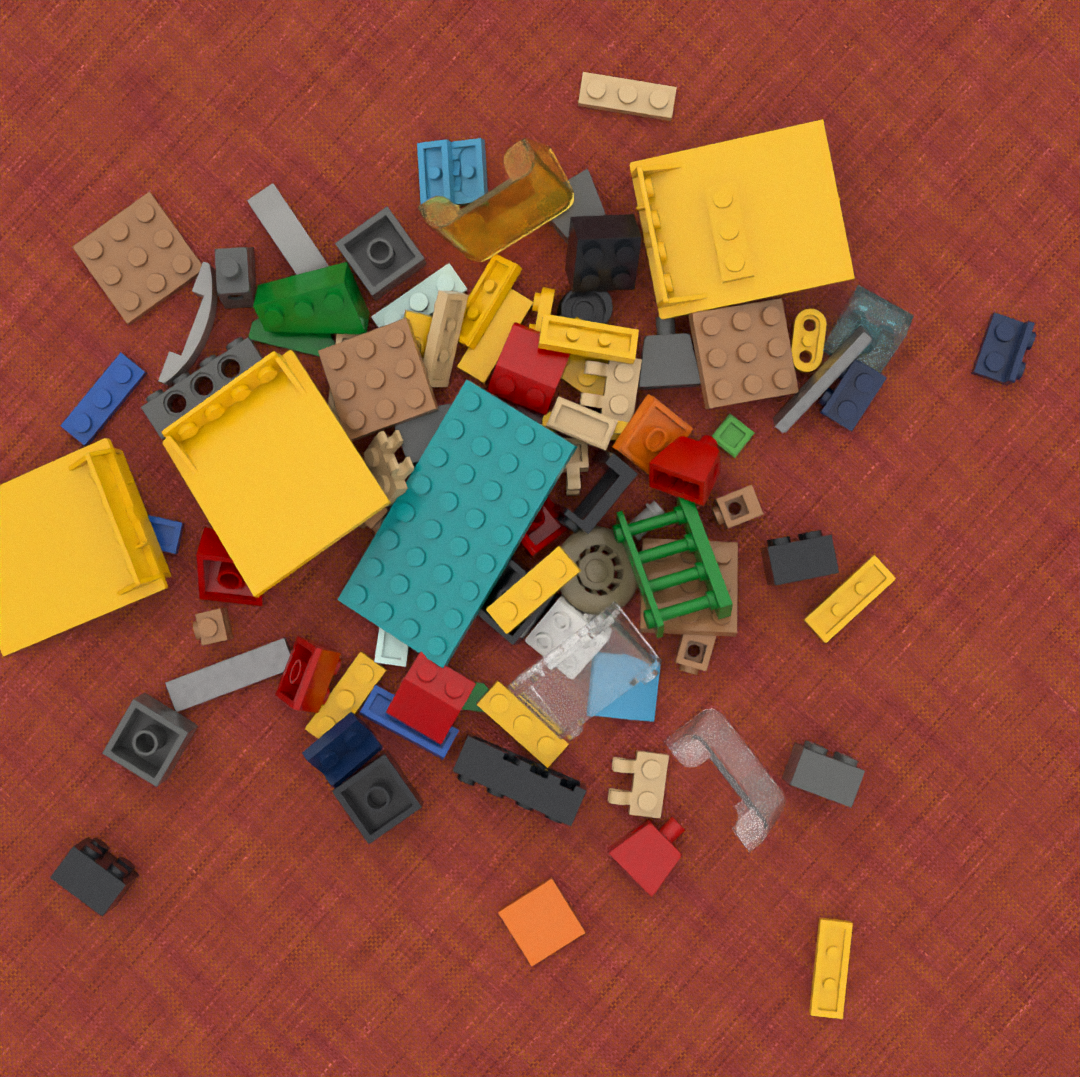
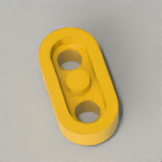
M543 287L541 293L535 292L532 311H536L538 314L536 324L530 323L529 328L540 332L543 314L551 315L555 289Z
M816 309L801 311L793 323L791 351L795 370L801 373L814 371L819 367L823 358L827 323L824 315ZM805 321L813 322V331L809 332L804 329ZM801 352H807L810 355L808 363L800 360Z

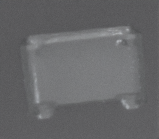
M614 601L543 658L518 674L507 687L560 740L567 737L571 741L584 730L582 724L640 681L645 685L659 674L656 668L662 663V660L616 601Z
M705 709L666 738L664 743L684 766L696 767L709 758L742 799V801L734 806L738 813V820L732 830L750 852L768 836L785 808L786 797L726 717L718 710Z

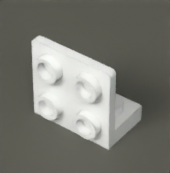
M561 594L550 610L526 637L525 642L573 680L609 640L620 623L609 614L592 615L582 612L572 606Z

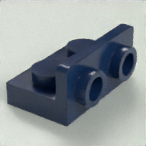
M995 312L992 313L971 374L1006 386L1014 383L1015 380H1020L1026 366V362L1022 361L1025 351L1031 349L1036 337V332L1032 331L1035 323L1029 320L1024 323Z
M857 358L840 374L834 388L828 387L818 401V404L822 406L819 410L822 415L831 418L851 432L887 378Z
M350 712L303 751L302 754L311 765L324 774L329 784L336 788L381 751L382 745L370 727L353 712Z

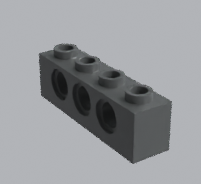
M242 337L235 339L226 346L228 351L218 357L216 355L207 357L199 364L200 369L191 375L189 372L181 374L172 381L174 386L165 392L160 389L146 398L148 403L143 405L141 409L162 440L166 439L162 434L165 428L264 358L249 337L244 340ZM231 362H238L240 365L239 374L236 377L228 378L225 374L226 366ZM205 379H211L213 390L208 395H201L199 392L200 383ZM184 396L186 399L185 409L180 413H175L172 408L174 399Z

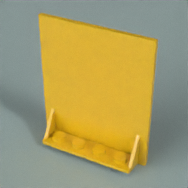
M823 119L630 163L638 205L636 209L640 215L644 236L643 242L646 246L651 271L650 275L652 276L659 316L662 320L855 279L839 202L841 199L838 197ZM736 179L755 277L722 283L704 186Z
M292 350L283 355L275 351L271 352L162 431L163 436L166 438L163 440L164 447L255 598H258L391 503Z
M109 438L99 440L0 485V650L3 657L168 588L165 579L170 578L171 573L123 451L114 448Z

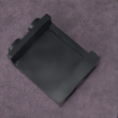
M599 450L592 458L606 472L573 512L558 504H555L552 508L558 513L555 519L568 530H572L576 534L579 530L589 534L637 476V473L614 453Z

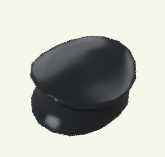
M570 290L560 300L557 307V316L573 319L578 317L584 321L607 324L613 311L612 299L608 291L572 292Z

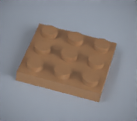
M150 192L72 246L128 325L133 324L196 279L202 266L198 257Z
M782 298L695 312L688 315L705 409L799 393Z
M407 318L318 351L342 427L352 442L439 410L410 320Z
M643 538L642 551L677 541V539ZM709 541L733 603L731 616L718 620L715 610L710 611L707 608L664 621V633L736 637L738 542ZM685 551L642 565L649 581L692 568L697 561L694 553ZM697 579L654 592L653 596L658 609H662L705 596V592L708 590L705 582H699ZM640 594V632L655 633L653 628L648 629L646 626L643 611L647 609Z

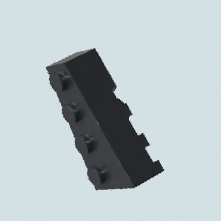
M470 733L453 769V772L458 773L457 779L474 786L475 782L487 787L486 791L494 796L504 798L505 795L515 800V804L530 811H533V809L545 814L546 818L572 826L587 791L585 783L549 767L547 768L542 764Z

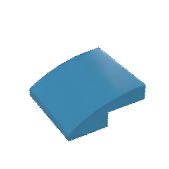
M476 138L451 142L445 139L417 143L420 202L422 207L464 206L489 203L485 140Z
M598 651L592 658L586 714L654 722L661 658Z

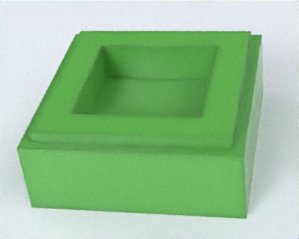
M729 413L712 437L717 441L720 448L735 458L753 436L754 432Z

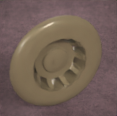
M595 526L589 534L579 530L577 534L573 533L561 547L581 569V572L560 589L565 599L576 609L592 615H606L624 607L633 597L638 584L623 543L618 544L616 542L612 529ZM591 547H595L594 552L590 553ZM605 550L608 552V554L605 555L602 553V551ZM612 558L614 559L616 566L613 565L611 561ZM615 571H617V579L614 578ZM610 584L613 585L611 590L607 588ZM600 590L602 595H598L596 591Z

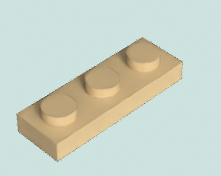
M583 72L578 106L671 121L677 87Z
M438 290L423 358L431 387H448L468 300V295L465 293Z

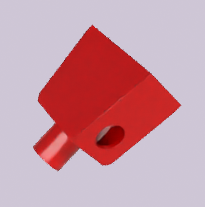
M703 435L699 441L685 436L675 439L649 462V487L704 506L720 473V450L717 448V441L709 435Z
M673 816L660 829L648 819L612 844L607 849L608 854L652 897L682 856L681 851L673 842L685 831V828Z

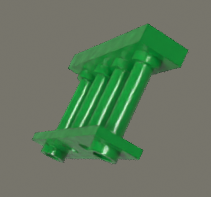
M677 497V505L673 507V511L627 524L623 510L616 512V524L612 525L616 542L618 544L623 543L647 609L643 611L646 626L648 629H654L657 638L663 637L664 621L707 608L710 611L715 610L718 620L731 616L733 603L694 502ZM674 523L678 525L683 524L686 535H683V539L637 552L632 536ZM685 551L694 553L697 563H694V567L648 581L642 564ZM697 579L699 582H705L708 590L705 592V596L658 609L653 596L654 592Z

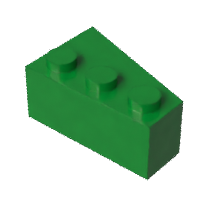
M348 262L259 284L253 304L265 332L367 333L370 312Z

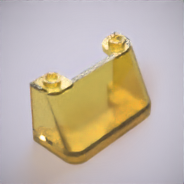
M526 137L511 146L504 156V166L510 177L508 180L462 209L446 197L435 196L418 206L425 222L471 261L483 262L564 213L572 206L574 202L573 188L550 146Z

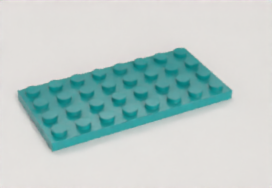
M466 379L415 466L414 471L406 482L408 489L395 500L337 600L418 653L420 651L423 652L427 659L444 668V666L448 665L577 449V446Z

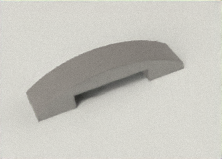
M273 183L247 200L296 275L329 266Z
M204 261L192 292L203 299L182 355L169 351L158 380L168 386L173 385L172 381L181 374L186 373L195 363L206 345L214 324L218 301L215 268Z

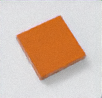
M648 394L612 448L649 475V462L678 437H688L693 428L655 397Z
M552 877L498 910L500 917L531 966H534L586 933Z

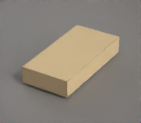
M558 396L546 427L606 451L618 420Z

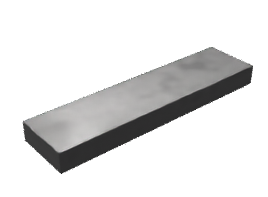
M860 324L799 389V393H796L773 417L777 429L782 433H786L872 342V337L867 329Z
M286 638L165 682L175 711H182L283 673L291 651Z

